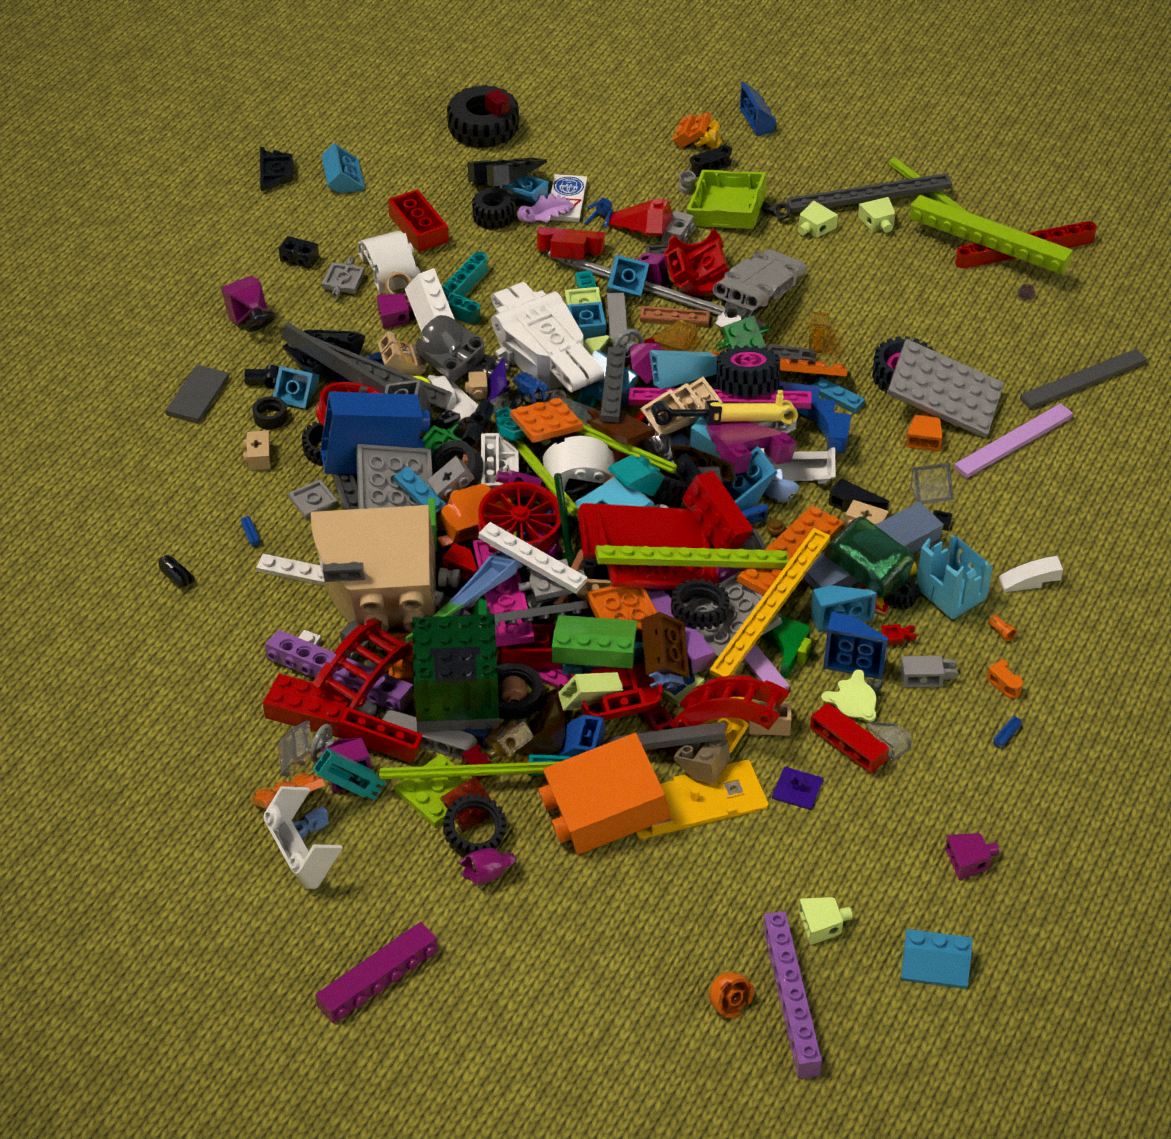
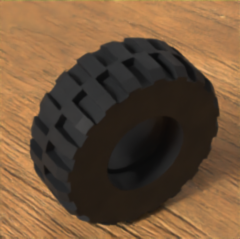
M476 85L471 88H465L461 92H457L449 101L447 106L448 129L457 141L463 142L464 145L476 148L499 146L501 143H506L512 138L519 128L518 102L511 93L496 86ZM496 89H499L510 99V111L499 117H496L485 108V95Z

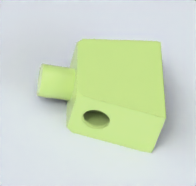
M886 197L859 204L858 218L871 231L883 229L885 233L892 231L895 223V211L890 199Z
M813 201L800 214L798 232L801 235L809 233L814 237L824 235L837 228L838 214Z
M833 897L802 898L799 901L798 912L810 945L840 935L842 933L843 921L852 920L853 918L851 908L839 909Z

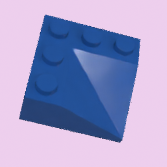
M832 612L827 629L823 668L853 674L855 670H862L865 677L882 680L888 651V637L852 615Z

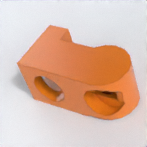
M1004 659L988 668L986 680L1009 698H1018L1021 695L1023 680L1008 670V663Z

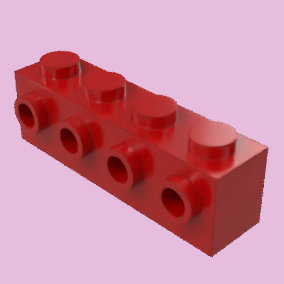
M828 702L811 715L810 729L872 774L888 760L889 747L883 741L878 740L868 730L863 729L853 719L848 718L838 708L833 707Z
M348 707L345 708L339 720L337 737L362 738L367 748L412 764L418 755L423 737L421 733Z

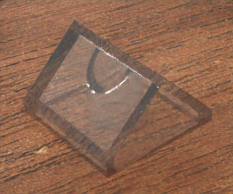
M950 463L913 467L910 487L916 503L920 501L922 504L954 500Z

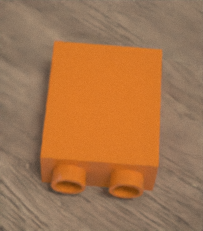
M636 732L543 768L548 785L538 788L541 800L547 812L557 808L560 817L551 820L560 844L571 840L577 855L671 819L665 793Z

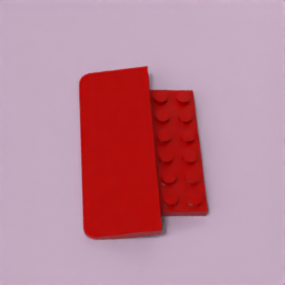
M583 503L578 508L583 559H597L595 553L596 545L715 549L689 509ZM606 564L612 587L674 590L681 582L685 584L686 580L692 582V579H697V581L705 579V582L711 580L713 585L720 583L716 567Z

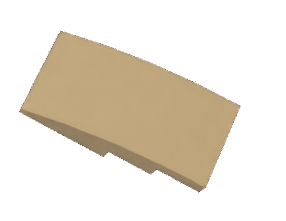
M702 377L691 385L686 383L675 391L668 390L640 408V410L659 436H663L696 422L699 417H672V420L667 425H659L655 422L651 413V407L655 402L664 401L671 409H705V401L718 400L719 403L723 402L706 379Z

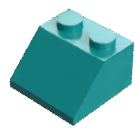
M630 455L608 467V470L626 487L651 496L655 495L665 478L659 473L660 469L650 464V460L642 455L640 457Z

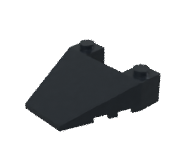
M530 157L512 160L499 159L497 161L467 162L468 182H473L474 185H484V182H488V185L494 186V189L504 188V185H510L546 164L547 159Z

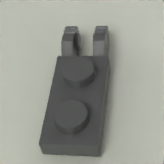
M768 345V350H773L780 358L791 359V362L798 363V360H809L808 364H816L817 352L814 350Z

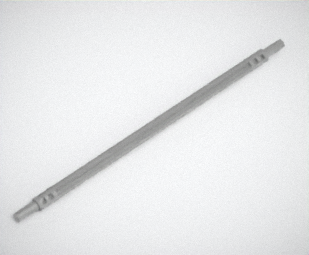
M553 258L562 261L563 264L584 271L591 270L593 274L609 279L611 271L609 268L585 260ZM648 281L644 283L643 291L702 311H710L711 314L717 316L725 308ZM756 320L760 328L765 326V322Z

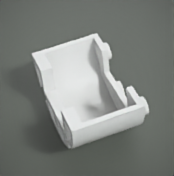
M398 230L358 242V255L363 263L369 262L373 269L374 284L380 294L386 293L385 284L393 271L407 274L411 281L420 273L412 255L414 252L411 243L408 244L406 233ZM393 278L389 281L391 291L408 286L406 281L401 278Z
M573 436L565 438L564 442L554 443L549 447L543 456V465L554 478L555 473L561 474L563 490H565L569 478L604 484L614 476L608 470V467L615 463L613 451L608 448L605 442L594 437Z

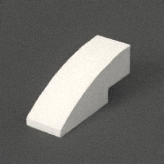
M1058 556L1047 557L1013 568L1000 575L999 580L1004 592L1041 588L1042 582L1061 580L1063 568Z

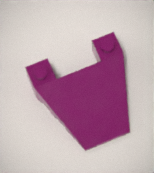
M721 422L720 425H706L710 439L716 445V452L720 454L722 459L733 463L735 474L747 472L752 456L751 451L757 446L764 448V452L776 464L792 461L797 443L786 432L751 422Z

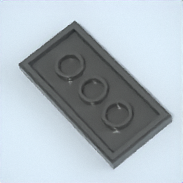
M196 365L165 410L166 415L199 423L229 379V373Z

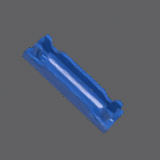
M528 372L518 373L517 377H512L519 394L531 395L533 403H536L535 392L538 390L541 392L542 400H546L545 391L548 390L546 383L528 374Z

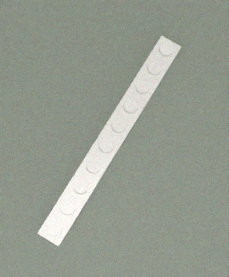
M262 554L256 567L257 572L325 586L320 565ZM436 591L437 610H439L445 596L443 592Z

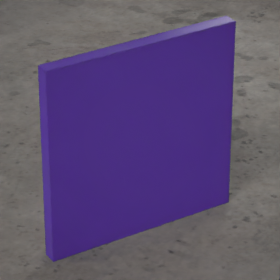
M505 359L500 361L487 379V397L492 404L496 402L502 392L508 393L511 387H507L510 381L506 380Z
M784 766L772 799L812 810L823 782V777Z

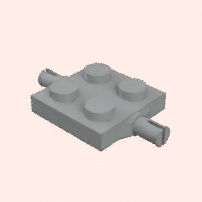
M350 256L347 263H331L322 282V289L333 291L331 294L332 298L337 299L340 292L356 293L364 276L365 268L353 265L355 262L354 257L351 258Z
M567 559L558 560L568 566ZM530 567V581L518 584L520 592L532 589L536 601L573 593ZM583 569L577 571L585 576Z

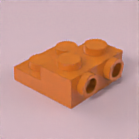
M710 112L700 114L697 117L693 114L683 117L679 122L680 125L677 126L676 134L673 135V141L682 149L705 135L712 118Z

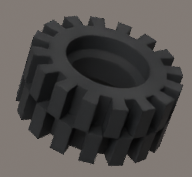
M895 573L894 576L890 575L882 589L883 600L885 602L889 601L888 605L891 606L893 604L895 609H897V606L900 607V610H903L904 607L906 609H909L910 606L912 607L919 594L918 583L915 584L916 580L914 578L910 580L911 576L904 577L903 573L900 576L898 573ZM895 589H901L905 591L906 594L898 593Z

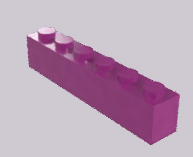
M420 921L316 993L317 1007L332 1023L339 1019H344L353 1009L362 1006L373 995L381 993L386 986L398 981L403 974L415 969L426 958L432 957L438 951L437 937Z

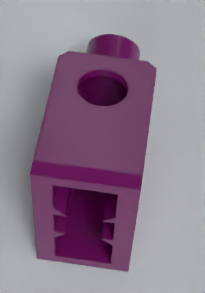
M643 253L637 259L638 261L649 263L645 281L663 287L670 282L666 255Z
M405 294L377 295L378 311L383 329L402 325L410 321L409 313H412L413 309L410 302L407 303Z
M509 469L507 473L498 470L495 477L496 482L503 484L514 482L515 478H517V482H530L540 486L542 482L541 478Z
M980 833L947 835L945 850L958 880L987 870L990 866L991 856L999 855L998 844L996 842L986 844Z

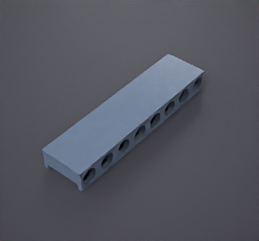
M919 501L821 553L803 579L814 589L830 585L851 587L921 549L928 538L931 539L930 543L941 538L944 524Z

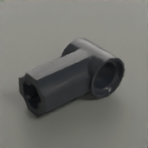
M269 365L265 369H245V384H264L267 388L273 389L276 385L279 367Z

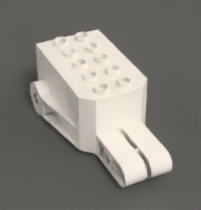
M521 282L491 295L492 303L497 309V314L492 316L491 322L498 338V344L500 345V343L505 342L512 348L515 363L523 372H528V374L546 383L548 390L564 385L570 392L604 378V373L599 363L583 347V334L559 293L553 291L545 294L543 290L533 292L525 282Z

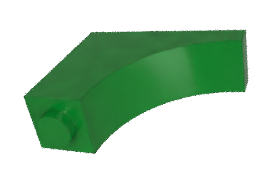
M779 615L782 624L760 637L769 641L777 648L783 660L780 674L783 678L788 679L796 665L797 652L805 637L810 639L811 626Z

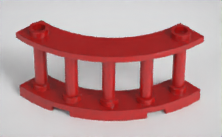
M377 618L366 620L365 626L362 624L357 626L335 649L334 653L336 656L331 663L326 662L312 683L317 688L322 689L330 686L352 700L349 706L351 709L363 707L367 700L366 696L380 677L399 660L406 659L413 652V640L406 643V641L401 642L381 629L382 621ZM368 640L389 654L382 659L360 644ZM351 652H357L378 665L371 675L346 660ZM343 667L365 681L358 693L353 692L334 680L333 675L338 668Z
M730 675L714 678L701 686L695 687L681 700L679 705L684 707L685 710L679 713L669 725L673 728L700 725L718 718H739L754 722L769 730L780 716L779 713L774 711V707L778 709L788 697L790 691L771 681L756 680L752 676ZM730 697H744V699L730 698ZM752 699L767 703V705L764 706L759 703L752 702Z

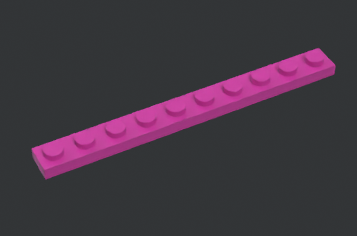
M630 388L629 405H646L668 390L675 391L676 389ZM713 389L723 403H776V395L778 391H774L772 393L767 392V395L764 396L759 394L758 397H752V395H748V397L739 395L737 397L733 396V393L726 394L725 391L720 389ZM783 391V400L792 402L795 408L811 409V391Z

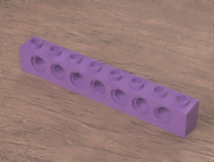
M278 630L265 644L267 659L313 678L317 677L326 662L331 663L336 656L330 650L281 630ZM349 658L346 659L370 675L374 671V668ZM343 667L338 668L333 675L334 680L355 693H358L365 683L364 680ZM384 673L366 697L372 703H377L389 710L402 713L414 699L413 684Z
M786 911L764 914L763 932L797 1078L820 1076L821 1055Z

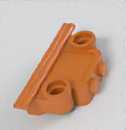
M471 485L462 490H455L450 494L448 504L442 508L437 519V526L447 533V535L437 538L442 548L479 536L478 509L483 497L491 490L488 485ZM508 498L509 502L516 507L517 505ZM500 501L494 504L502 508H505V506ZM487 511L485 516H491L496 514Z

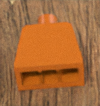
M924 412L922 416L915 415L907 433L906 447L940 451L942 443L940 419L933 417L928 412Z

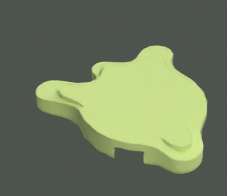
M855 670L849 680L839 681L838 688L840 690L838 692L826 691L821 696L824 703L828 702L834 705L848 718H858L868 723L876 719V695L874 690L864 681L862 670Z

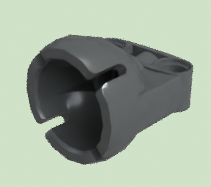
M446 315L436 316L423 328L421 334L429 340V343L423 338H418L416 342V351L419 357L442 373L449 381H456L485 355L484 340L479 336H475L456 320Z

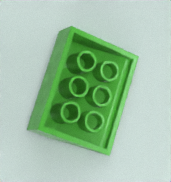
M558 615L552 643V663L633 669L638 621Z

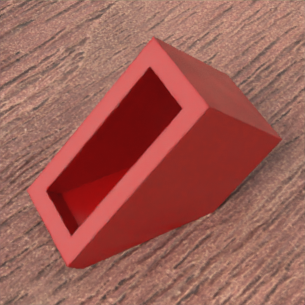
M454 543L442 557L443 568L451 571L453 569H460L461 579L469 581L477 572L472 552L464 546Z

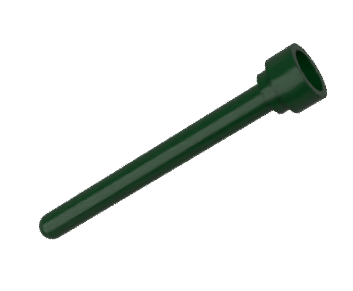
M555 473L554 482L565 548L562 559H567L568 565H571L577 554L572 549L562 476L560 473Z

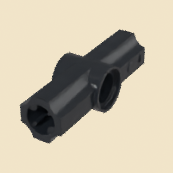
M489 400L479 402L475 412L470 415V423L462 438V441L468 443L473 448L478 446L481 434L487 432V424L494 411V405Z

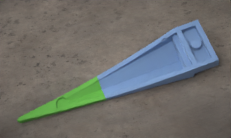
M498 550L487 558L463 588L433 616L446 617L452 615L516 574L517 569L522 568L524 564ZM413 632L405 638L406 643L413 640Z

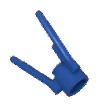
M602 197L599 201L587 207L591 209L596 206V211L584 222L585 225L597 214H607L604 228H607L613 209H611L612 203L610 200Z

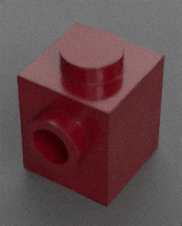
M496 89L485 95V108L496 117H499L510 111V99L499 89Z

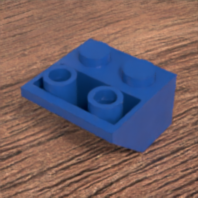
M582 715L567 723L562 743L563 747L557 756L574 757L602 746L606 733L604 718Z

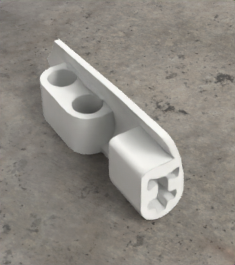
M429 375L427 379L431 384L452 392L446 411L452 410L459 413L461 418L455 423L459 425V430L467 429L470 423V415L475 412L478 404L453 381L447 380L444 375Z

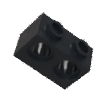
M287 236L279 247L280 261L311 269L319 258L318 243Z

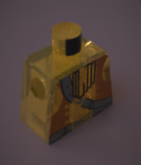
M506 719L499 725V729H495L486 738L489 747L484 750V754L490 760L494 759L497 755L508 757L535 736L524 720Z

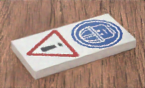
M554 175L551 190L554 198L556 199L558 194L561 195V199L565 196L566 200L569 199L574 207L570 212L565 214L559 213L558 218L551 216V220L580 222L587 176Z

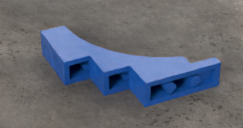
M780 381L778 389L774 391H811V409L797 408V412L812 420L821 429L827 441V451L835 447L836 453L845 454L852 415L836 413L835 400L820 399L819 386Z

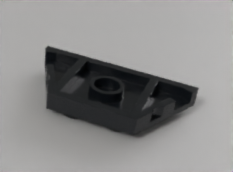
M260 147L261 191L294 180L292 154L282 153L277 150H273L272 153L265 151V147Z

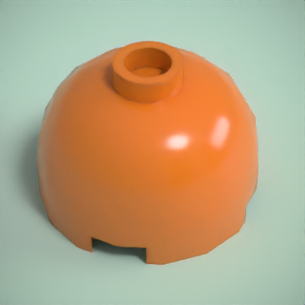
M737 972L720 974L715 978L709 989V999L713 1008L726 1018H734L741 1015L742 1012L739 1010L744 1008L746 1003L750 1005L754 996V986L746 977Z

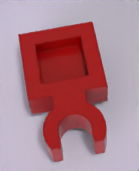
M900 624L881 626V634L888 637V645L903 644L904 639L916 641L917 633H914V625H908L905 628H901Z

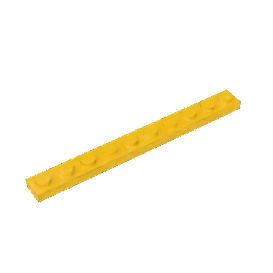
M815 528L812 529L709 669L710 674L716 677L733 675L830 542V535Z

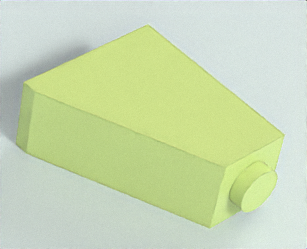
M618 672L575 674L558 694L563 711L580 708L583 700L586 701L587 706L601 703L602 696L619 693L623 689Z

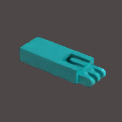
M329 748L324 751L313 767L318 776L363 798L367 796L376 800L378 796L373 791L378 793L382 791L377 785L380 784L385 787L387 784L385 780L379 778L374 770ZM353 773L356 774L354 779L360 781V784L348 780L350 776H354Z

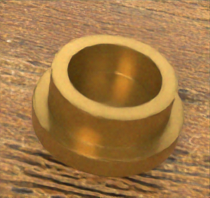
M771 519L766 523V530L771 536H780L785 530V524L779 519Z

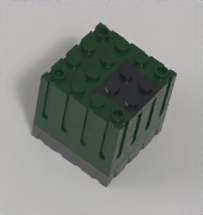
M495 614L453 615L446 617L429 616L426 618L412 617L417 732L499 729Z

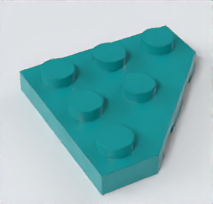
M505 407L495 410L494 418L499 435L507 437L506 439L510 441L527 437L510 417L511 408Z

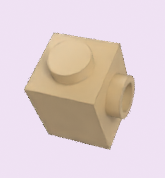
M486 371L468 372V382H465V391L469 393V397L472 400L487 399Z

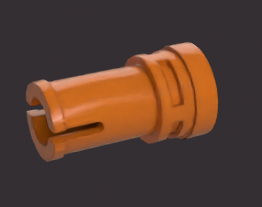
M998 615L991 616L996 623L991 619L988 620V624L997 630L1005 641H1011L1016 636L1017 629L1005 623Z

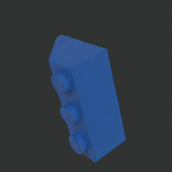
M741 82L740 110L755 135L773 133L776 118L771 114L764 98L751 86Z

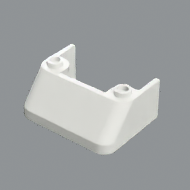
M835 447L830 448L828 451L794 452L792 461L776 464L764 452V448H760L774 468L782 470L784 479L792 481H818V484H829V480H833L836 477Z
M281 786L264 813V821L291 871L305 889H316L343 847L341 845L313 844L308 851L292 819L310 789L309 787Z

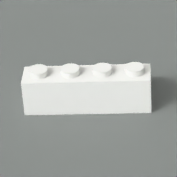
M435 269L417 274L405 288V292L421 332L430 320L436 316L446 315L454 319ZM423 336L424 340L429 343V340Z

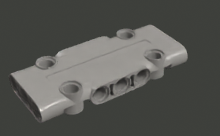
M767 249L762 253H754L752 260L746 258L729 272H726L724 279L714 285L713 293L718 298L749 310H755L759 306H767L769 299L776 300L786 293L791 286H795L796 280L806 273L807 267L800 260Z

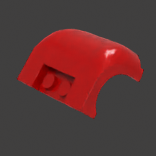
M713 228L706 239L695 244L684 243L676 235L672 236L668 240L669 244L666 250H664V255H666L667 266L673 283L690 296L708 297L715 295L713 293L714 285L724 279L725 273L731 270L727 265L722 249L724 244L721 235Z
M633 662V669L617 667L592 669L587 674L618 672L623 691L602 696L601 703L589 706L583 700L579 710L582 715L603 717L604 721L652 711L661 701L662 684H658L656 689L650 687V684L655 683V680L646 675L645 663L634 665Z

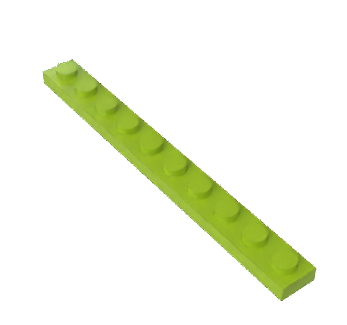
M596 545L595 550L598 564L784 569L790 561L787 551L609 545Z

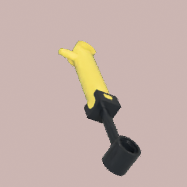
M778 390L776 403H719L718 400L705 401V409H671L666 402L657 401L651 407L653 418L659 425H667L672 420V417H704L707 425H720L721 422L773 421L792 424L798 418V413L792 402L783 400V390Z

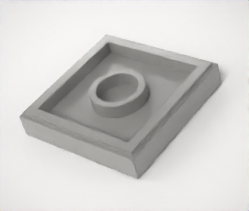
M321 479L288 493V498L305 520L311 518V512L329 511L339 506L338 500Z

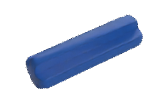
M249 516L242 517L241 524L251 546H259L261 544L260 538Z
M1013 716L993 738V744L998 748L1003 747L1021 726V719Z

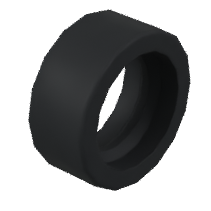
M263 397L257 400L252 408L254 423L263 429L281 427L288 418L286 403L278 397ZM266 410L280 411L274 416L261 415Z

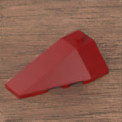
M653 199L613 212L608 226L619 229L629 228L631 232L641 231L642 235L663 236L673 217L669 199Z

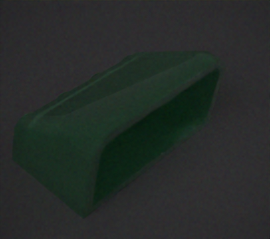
M862 516L852 520L827 545L824 553L827 558L868 589L876 592L880 598L904 587L914 564V556L910 550Z

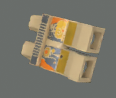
M390 331L378 342L385 366L410 376L414 374L422 376L426 371L425 366L420 363L422 359L419 357L415 345H408L406 342L396 340L394 333Z

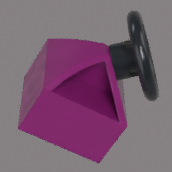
M251 275L221 287L229 319L237 325L248 321L244 326L245 331L254 332L272 323L276 318L275 312L267 310L261 282Z

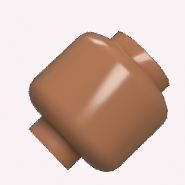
M509 676L502 681L500 685L502 701L520 702L526 699V682L518 676Z

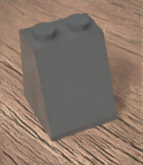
M421 379L386 384L385 394L418 395L421 410H429L431 426L433 411ZM420 432V437H424L428 432Z

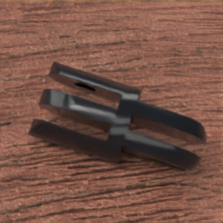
M165 555L159 559V568L179 589L195 581V577L172 556Z

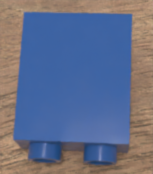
M329 392L320 449L324 474L357 475V444L425 448L424 440L419 439L420 432L429 431V410H421L419 398L416 394Z

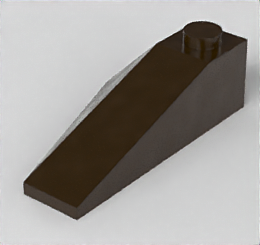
M687 445L670 446L674 463L682 454L687 453L702 474L714 471L721 482L737 481L732 462Z
M562 684L546 694L537 709L539 713L528 724L531 726L528 733L524 732L519 739L516 747L518 753L550 755L562 749L565 737V711H563L558 694L564 687Z

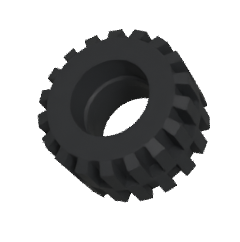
M492 187L480 190L472 199L474 222L478 226L481 225L482 228L488 229L504 228L505 225H509L514 217V199L512 194L508 193L507 190H502V188L494 189Z
M660 469L659 473L665 477L654 496L645 495L661 504L679 507L683 501L682 497L689 486L680 475L668 473Z

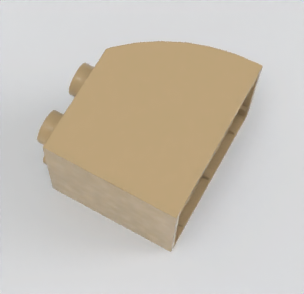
M428 505L311 512L312 533L322 575L323 564L363 562L365 580L325 582L324 579L330 598L349 623L355 621L365 626L366 620L377 618L382 621L380 626L385 632L388 629L404 628L409 632H413L412 617L426 618L436 614V555Z

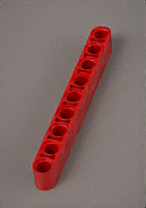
M1085 221L1029 232L1027 234L1066 248L1093 243L1097 226L1093 222ZM973 243L957 248L955 265L959 268H969L1015 259L1016 257Z

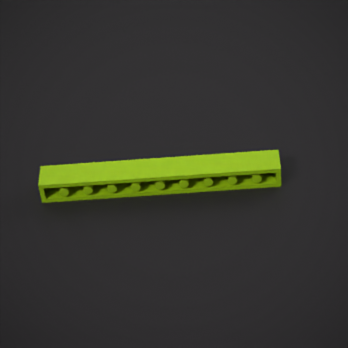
M919 195L910 206L909 219L1059 274H1063L1071 264L1072 249Z

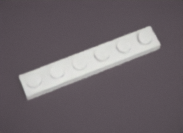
M491 522L479 532L478 538L575 594L587 582V577Z

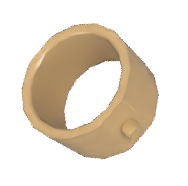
M393 271L386 281L385 292L386 294H394L389 288V281L391 279L401 278L409 285L411 282L410 277L405 273Z

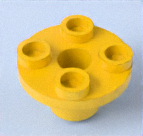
M716 120L710 122L705 135L693 141L695 146L699 147L706 144L711 150L718 148L722 143V138L717 132L720 128L719 122Z

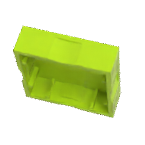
M702 170L697 182L696 191L689 202L687 214L694 216L693 223H695V226L754 229L768 190L766 172Z

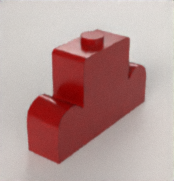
M539 227L537 231V249L550 251V257L583 260L586 253L591 255L603 254L606 232Z

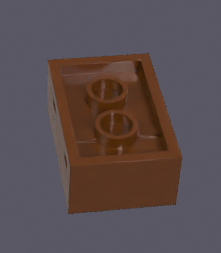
M661 612L642 618L641 626L646 675L649 676V674L659 672L662 675L670 673L682 676L683 680L689 678L685 623Z

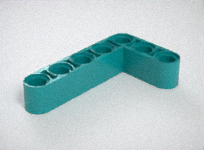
M475 252L442 286L453 317L471 325L480 322V305L473 300L465 298L464 295L488 270L487 254L484 252Z

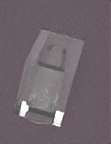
M876 722L866 724V730L889 747L888 757L891 760L895 761L911 749L913 736L899 724Z

